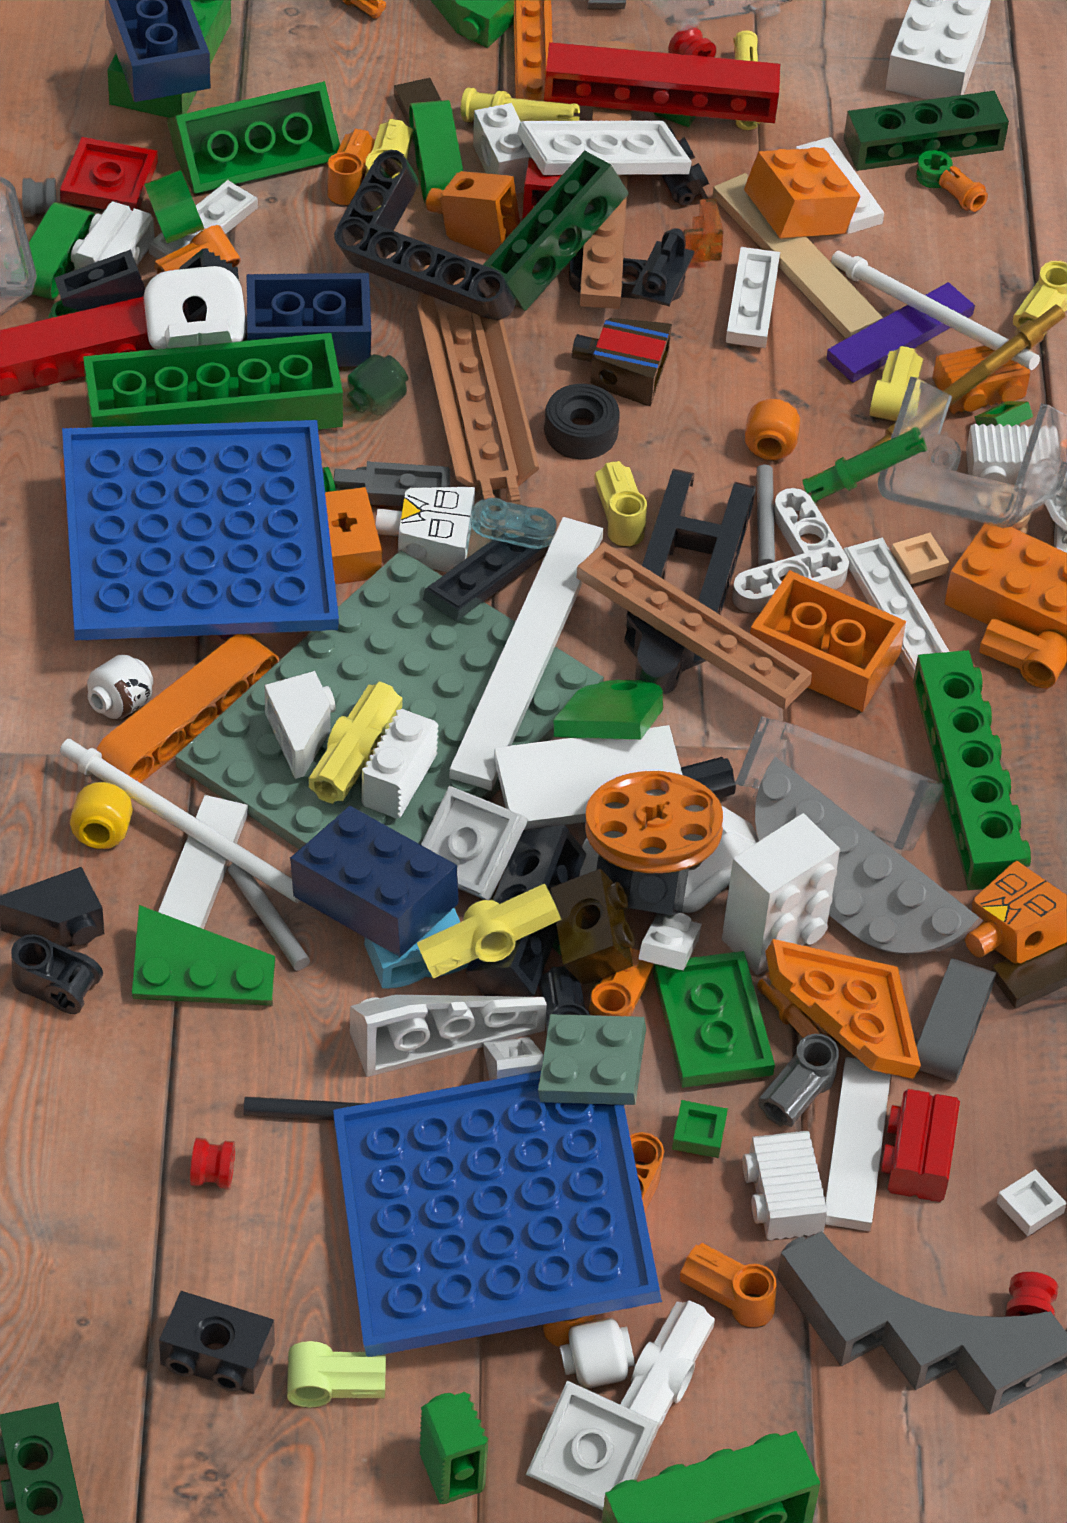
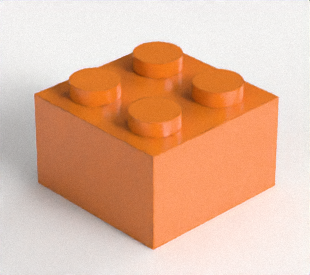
M819 147L758 151L744 187L745 192L779 238L846 234L861 197L825 148Z

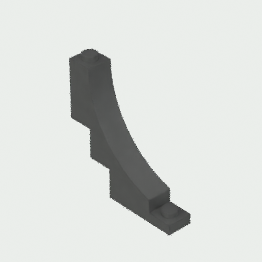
M822 1231L807 1239L799 1237L791 1241L781 1252L777 1272L778 1280L840 1366L882 1345L915 1390L956 1369L989 1414L998 1411L1067 1373V1329L1064 1330L1051 1311L1027 1316L989 1317L950 1312L922 1304L896 1293L865 1274L838 1251Z

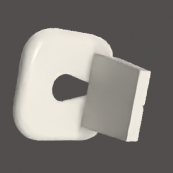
M217 266L170 270L159 273L147 284L144 292V308L148 339L153 348L166 349L240 342L245 338L247 327L242 287L236 276L229 270ZM197 296L205 301L207 306L205 321L187 323L182 310L183 303L187 298Z
M697 805L684 808L692 812L704 810L703 807ZM723 806V833L720 844L713 854L705 859L698 868L688 871L681 913H692L700 910L723 891L730 883L733 858L759 842L752 824ZM689 834L683 837L690 841L703 839L702 836L696 834Z

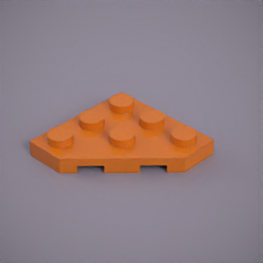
M772 939L765 953L771 984L870 1070L911 1079L915 1077L921 1064L898 967Z

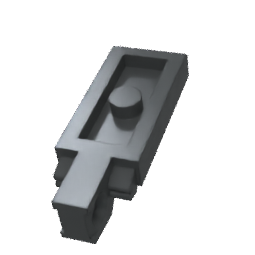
M367 461L366 467H359L356 470L335 469L333 480L336 491L366 487L370 504L403 506L405 492L410 488L450 487L451 468Z

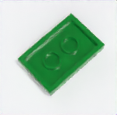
M744 951L689 958L684 971L654 963L653 976L682 1088L774 1075L775 1063Z

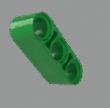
M449 100L409 104V125L413 129L412 143L424 203H426L428 193L432 188L444 190L456 173L463 171Z
M181 170L144 184L167 244L205 229Z
M54 202L18 259L13 273V289L49 300H55L59 295V291L54 278L72 272L75 268L74 262L71 261L73 246L78 239L84 240L89 234L90 224L95 214L88 210Z

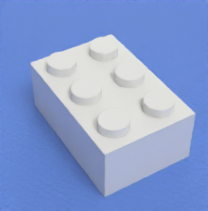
M911 0L890 55L885 90L926 100L964 95L985 36L991 0Z
M804 813L733 858L722 941L734 952L744 951L748 966L757 975L768 969L765 951L772 939L798 945L806 943L810 945L817 942L828 928L827 922L832 903L835 877L837 875L840 848Z

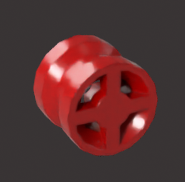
M688 25L674 34L670 40L668 52L671 54L715 58L716 46L710 39L703 38L702 32L696 26Z
M196 1138L192 1152L190 1185L201 1187L206 1182L216 1183L220 1189L230 1190L235 1162V1141H224L217 1145L210 1144L206 1138Z
M1033 1271L1015 1274L1010 1280L1009 1293L1013 1298L1007 1303L1005 1317L1027 1316L1050 1311L1055 1316V1310L1051 1304L1057 1299L1059 1288L1057 1282L1050 1276Z

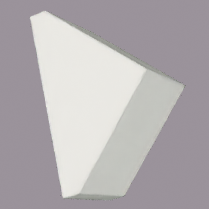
M530 1037L483 1043L490 1080L541 1071L544 1054Z

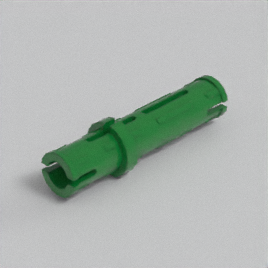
M915 426L911 430L846 460L842 457L836 460L835 466L803 479L804 489L807 494L811 492L810 497L814 503H817L819 500L844 488L850 491L857 487V482L921 452H926L927 445L924 438L919 437L921 432Z

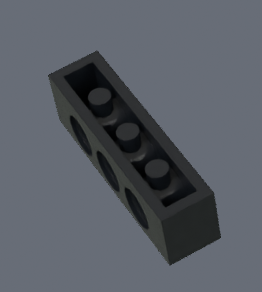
M566 825L524 830L508 861L493 901L501 904L542 884H546L551 894V887L579 877L587 853ZM556 922L516 940L514 950L503 960L486 962L477 958L469 962L465 973L484 996H534L558 933Z

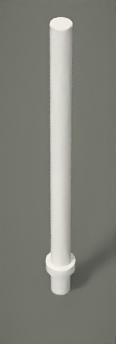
M836 251L832 256L831 263L845 271L846 276L853 281L862 280L994 351L1009 340L868 266L867 260L860 256L853 258L842 251ZM1025 348L1011 360L1033 370L1039 364L1040 357Z
M67 739L62 744L60 754L76 763L78 770L86 776L93 774L106 783L118 786L140 805L295 903L301 901L293 897L292 878L102 759V754L96 749L90 748L87 750L71 739Z

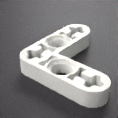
M789 488L779 492L774 505V520L796 556L749 569L737 575L734 581L732 600L735 606L744 612H761L782 581L779 578L787 575L789 570L832 589H837L846 582L849 565L848 557L812 498L801 489ZM800 510L799 521H797L798 515L795 511ZM811 533L819 536L822 541L816 544H809L802 541L800 536Z

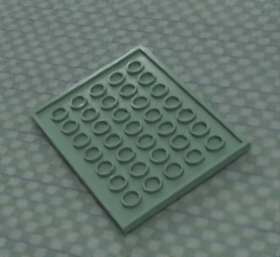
M400 550L338 607V630L311 631L279 663H276L175 756L176 767L223 799L248 805V816L299 850L348 806H352L421 845L449 786L489 801L501 789L499 777H497L491 791L450 779L449 774L452 762L506 645L515 621L485 602H482L461 619L455 621L423 601L425 588L442 577V575ZM554 647L512 745L550 741L554 737L553 720L573 695L587 685L603 682L604 677L557 647ZM315 671L322 687L329 686L335 701L336 710L330 713V733L339 717L349 716L367 686L375 685L379 681L392 686L394 691L402 697L401 709L434 720L439 725L437 728L438 743L436 745L438 747L436 750L438 754L402 816L396 819L363 806L362 772L344 801H335L333 804L319 799L317 794L309 788V777L327 750L330 733L304 777L295 779L265 714L264 685Z

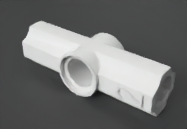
M692 1301L676 1302L655 1342H648L643 1349L632 1375V1384L620 1405L653 1419L662 1425L672 1403H678L683 1397L695 1369V1360L714 1327L715 1318L710 1316L703 1306Z

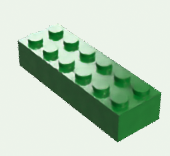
M331 333L83 356L85 390L91 427L317 420L318 429L343 427V390Z

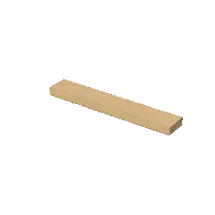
M746 173L713 187L712 197L762 250L780 252L778 267L846 339L883 319L875 308L807 237H778L745 192L744 187L749 177Z

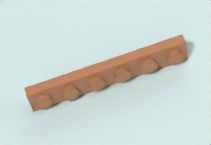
M603 542L577 566V579L783 710L811 684L812 672L607 543Z

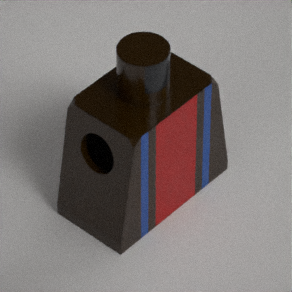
M609 318L605 320L599 339L576 335L571 357L592 362L590 381L592 385L640 404L651 406L669 355L672 324Z

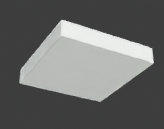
M449 786L421 845L457 864L458 889L484 900H490L528 819L519 813Z
M567 1381L526 1475L603 1510L605 1492H609L615 1485L623 1481L637 1479L661 1423Z

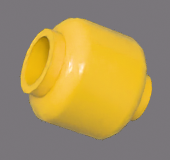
M96 782L85 786L77 794L70 818L72 833L78 841L88 847L109 849L118 845L126 837L133 811L130 797L123 789L106 782Z

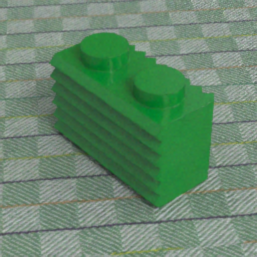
M466 1392L455 1395L452 1393L440 1394L421 1407V1436L419 1437L421 1446L419 1447V1454L440 1504H447L481 1493L485 1488L489 1438L485 1436V1429L481 1428V1420L477 1419L478 1412L474 1410V1403L470 1401L471 1394Z

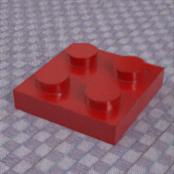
M81 137L60 187V201L105 210L114 201L129 206L132 211L134 208L139 210L146 194L144 184L151 181L158 164V150Z

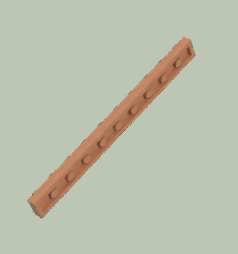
M597 41V47L635 50V43ZM593 107L592 121H631L632 110ZM628 174L618 175L627 189ZM627 197L584 244L580 306L620 309Z

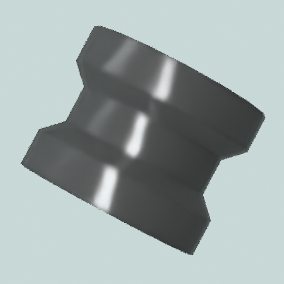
M23 178L22 203L24 218H32L35 214L46 215L50 206L57 202L56 179L46 178L43 182H35L32 178Z

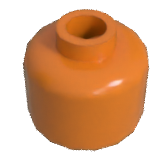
M766 399L755 404L748 414L745 428V443L748 449L756 456L766 460H778L790 455L798 443L800 431V416L797 410L790 403L780 399Z

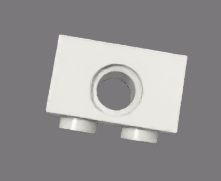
M512 103L474 110L473 146L487 174L513 176L516 193L524 192L528 161L532 157L517 134L520 120Z

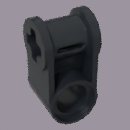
M35 934L25 935L19 938L11 949L12 981L16 989L24 994L45 1001L68 1014H77L82 1010L85 1004L83 998L92 985L100 982L104 974L101 966L93 958L60 946L43 936ZM28 964H38V965H36V966H29Z

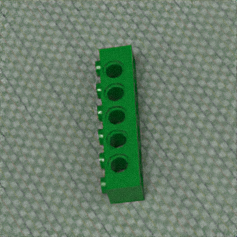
M969 650L919 654L913 685L968 891L985 889L1012 863L1018 861L1025 867H1029L1031 864V851L1028 841L1022 840L1020 836L1021 814L1017 804L1012 805L1010 800L1011 778L1007 769L1002 770L1001 767L1002 749L1000 738L998 735H992L990 727L992 724L991 706L989 701H983L982 673L979 667L973 666Z

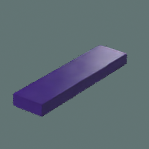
M949 282L925 295L967 318L971 317L974 313L975 305ZM906 305L829 348L826 359L854 383L884 366L889 351H895L900 346L914 349L951 327Z

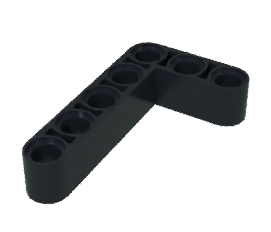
M388 150L379 154L334 233L335 241L349 263L359 269L488 319L500 320L509 316L514 310L516 300L500 272L394 231L417 190L418 177L404 154L400 151ZM361 240L360 243L354 245L355 242ZM396 252L393 256H391L390 258H387L388 255H390L391 253ZM430 265L424 271H420L423 267ZM464 278L460 283L453 285L457 280ZM498 291L495 296L487 298L491 293Z

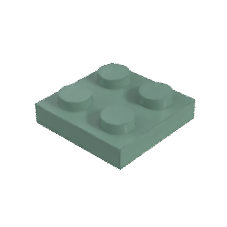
M550 1014L538 1088L540 1102L636 1105L646 1034L645 1018Z

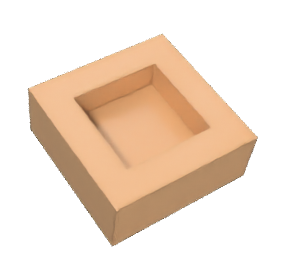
M931 532L892 544L891 553L910 585L947 574L949 561Z

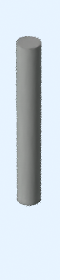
M760 465L756 469L759 567L775 562L773 468L769 465Z
M232 863L228 868V872L295 970L304 969L310 963V959L254 876Z

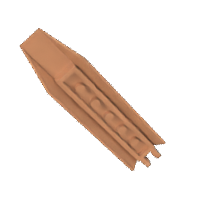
M464 278L457 280L453 285L460 283ZM419 292L417 309L455 478L468 487H474L476 492H480L485 516L494 515L496 501L492 490L506 488L507 505L510 508V512H520L521 502L518 487L539 470V464L503 319L492 320ZM491 293L487 298L495 296L496 293Z

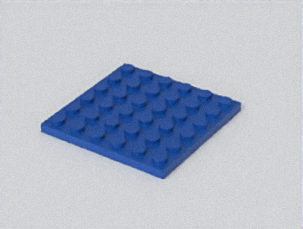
M317 420L62 428L74 641L338 630L339 615Z
M541 1071L333 1110L366 1356L384 1355L662 1302L624 1105L540 1102L538 1088Z

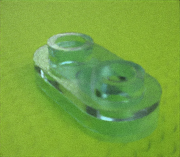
M488 498L477 502L474 505L471 518V527L480 536L533 549L548 547L555 536L557 527L555 518L546 510L506 502L499 498Z

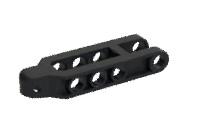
M673 468L642 566L665 580L669 555L673 556L676 547L711 554L712 557L698 601L721 615L750 520L756 486L734 482L722 524L685 517L688 491L690 486L693 487L694 473ZM627 611V631L624 643L637 658L635 680L657 684L662 688L663 694H668L677 687L683 671L706 662L702 657Z

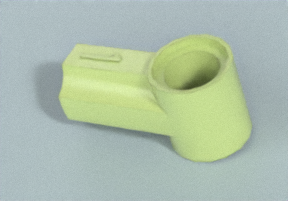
M313 1341L294 1344L288 1351L287 1398L294 1405L308 1408L326 1405L332 1398H385L386 1356L384 1354L367 1357L365 1352H333L328 1345Z

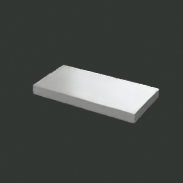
M522 121L519 123L517 132L543 175H563L584 150L611 164L617 175L689 174L692 163L664 121Z
M669 725L649 728L641 740L567 738L497 747L494 749V760L505 807L528 819L524 830L586 822V806L590 797L600 786L616 777L640 771H666L682 775ZM656 789L645 792L653 796L666 794V792ZM612 802L606 804L605 806L613 809H619L625 807L626 805L618 802Z

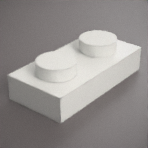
M657 913L642 941L638 959L684 971L699 940L702 924L692 922L689 916L682 913L675 915Z

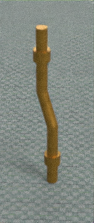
M1055 304L1036 320L1026 321L1015 330L1014 337L905 421L898 420L885 430V436L867 450L899 436L915 426L919 430L1022 350L1025 348L1030 350L1044 339L1043 334L1066 317L1063 309Z

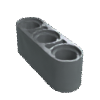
M951 958L917 1044L921 1064L919 1071L954 1083L957 1082L990 997L996 972Z

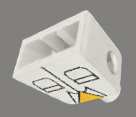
M410 488L405 492L402 511L377 510L375 524L377 533L380 535L398 536V552L402 550L431 569L449 572L467 558L474 517L475 488Z

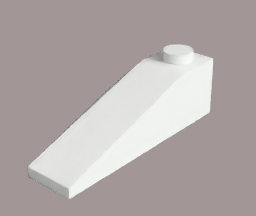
M391 995L384 998H369L360 1004L350 1006V1034L366 1077L481 1048L485 1042L515 1039L545 1031L547 1004L544 997Z

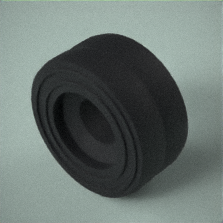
M572 384L557 390L550 397L545 410L544 432L548 443L558 453L573 459H592L607 453L613 447L618 437L620 419L618 404L609 392L590 384ZM574 418H587L593 423L590 425H577L571 420Z

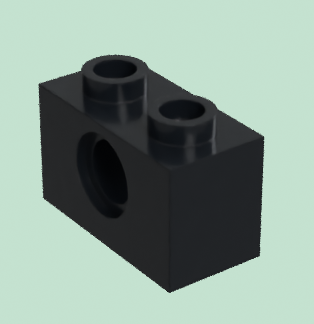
M180 1291L159 1339L160 1365L166 1366L170 1371L180 1376L190 1377L195 1375L211 1380L217 1386L228 1391L243 1390L254 1394L275 1345L274 1319ZM213 1343L225 1345L223 1348L216 1350L206 1347Z

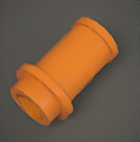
M956 166L950 167V171L955 176L946 169L940 177V186L959 200L962 209L973 212L980 210L988 199L985 186L980 182H973Z

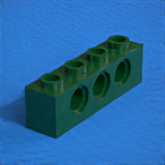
M994 90L847 111L843 140L856 171L917 163L919 156L930 150L942 151L951 158L1002 151L1005 146L1009 121Z
M584 150L483 265L495 269L502 274L515 296V305L526 311L628 196L629 192L611 164Z
M59 1402L0 1414V1466L7 1465L9 1479L0 1481L5 1510L16 1509L18 1523H84ZM32 1462L45 1464L37 1470L23 1468ZM40 1507H51L54 1509L51 1513L42 1516L32 1513Z

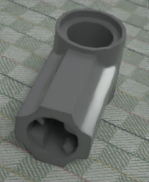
M811 1034L800 1040L796 1055L759 1098L758 1106L765 1112L769 1120L780 1127L783 1125L792 1127L820 1093L826 1092L832 1087L835 1081L839 1049L836 1043L830 1037L823 1034ZM809 1062H819L823 1066H813Z

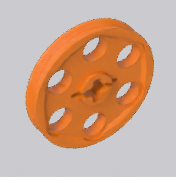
M666 771L634 772L606 782L592 794L586 806V836L596 853L616 866L642 873L676 872L701 863L717 849L723 833V809L719 799L709 788L690 777ZM656 789L662 790L666 794L653 796L645 792ZM612 802H618L626 806L619 809H613L605 805ZM697 805L703 807L704 810L692 812L684 808ZM610 831H618L624 835L617 838H609L603 834ZM689 834H696L702 836L703 839L690 841L683 837ZM655 847L663 850V852L648 854L642 850Z

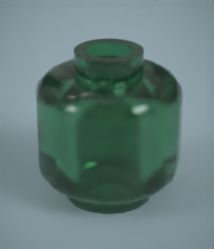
M373 354L347 376V383L350 389L347 398L360 413L368 410L374 415L381 416L407 394L406 381L409 380L408 375L400 363L391 355L383 357Z

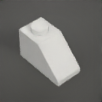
M315 671L264 685L265 714L295 779L304 777L330 733V713L336 710L331 689L329 686L322 687Z

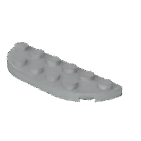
M776 756L774 757L762 778L756 798L755 823L759 841L802 813L840 848L829 915L853 935L878 950L895 955L909 956L911 954L945 950L965 939L969 932L976 929L983 922L980 917L780 759Z

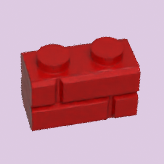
M907 1089L903 1092L901 1106L891 1105L887 1133L896 1134L894 1145L885 1144L881 1165V1173L890 1174L887 1188L890 1193L908 1197L917 1195L919 1199L936 1202L944 1200L949 1182L960 1101L957 1097L941 1094L932 1096L929 1092Z

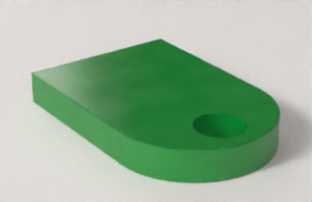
M610 680L587 685L573 695L553 720L554 737L641 740L663 711V690L657 684L641 680Z

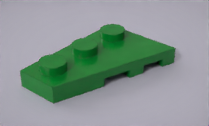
M139 905L132 986L133 999L273 1006L276 963L274 955Z

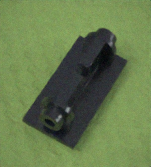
M669 127L670 131L672 132V134H673L674 137L676 138V136H675L674 132L672 131L671 127ZM685 137L677 140L689 159H694L695 156ZM699 163L694 166L691 165L689 174H661L675 202L681 205H688L694 200V197L702 194L706 204L710 202L703 188L709 184V181Z
M672 228L664 233L662 242L656 241L631 296L670 307L695 254V251L685 249L686 239L682 230Z

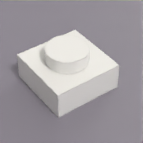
M1036 1169L1000 1191L996 1202L1027 1237L1062 1215L1067 1204Z

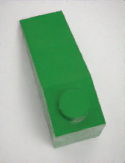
M431 0L457 34L486 48H489L513 25L514 0Z

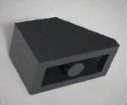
M131 249L54 278L63 305L78 311L144 297L146 289Z
M598 854L596 870L601 869L613 883H620L627 897V908L667 915H675L682 912L689 868L670 873H642L616 866Z
M79 867L0 895V929L3 932L19 937L33 934L43 936L47 940L65 948L76 944L83 945L105 934L103 907L83 868Z

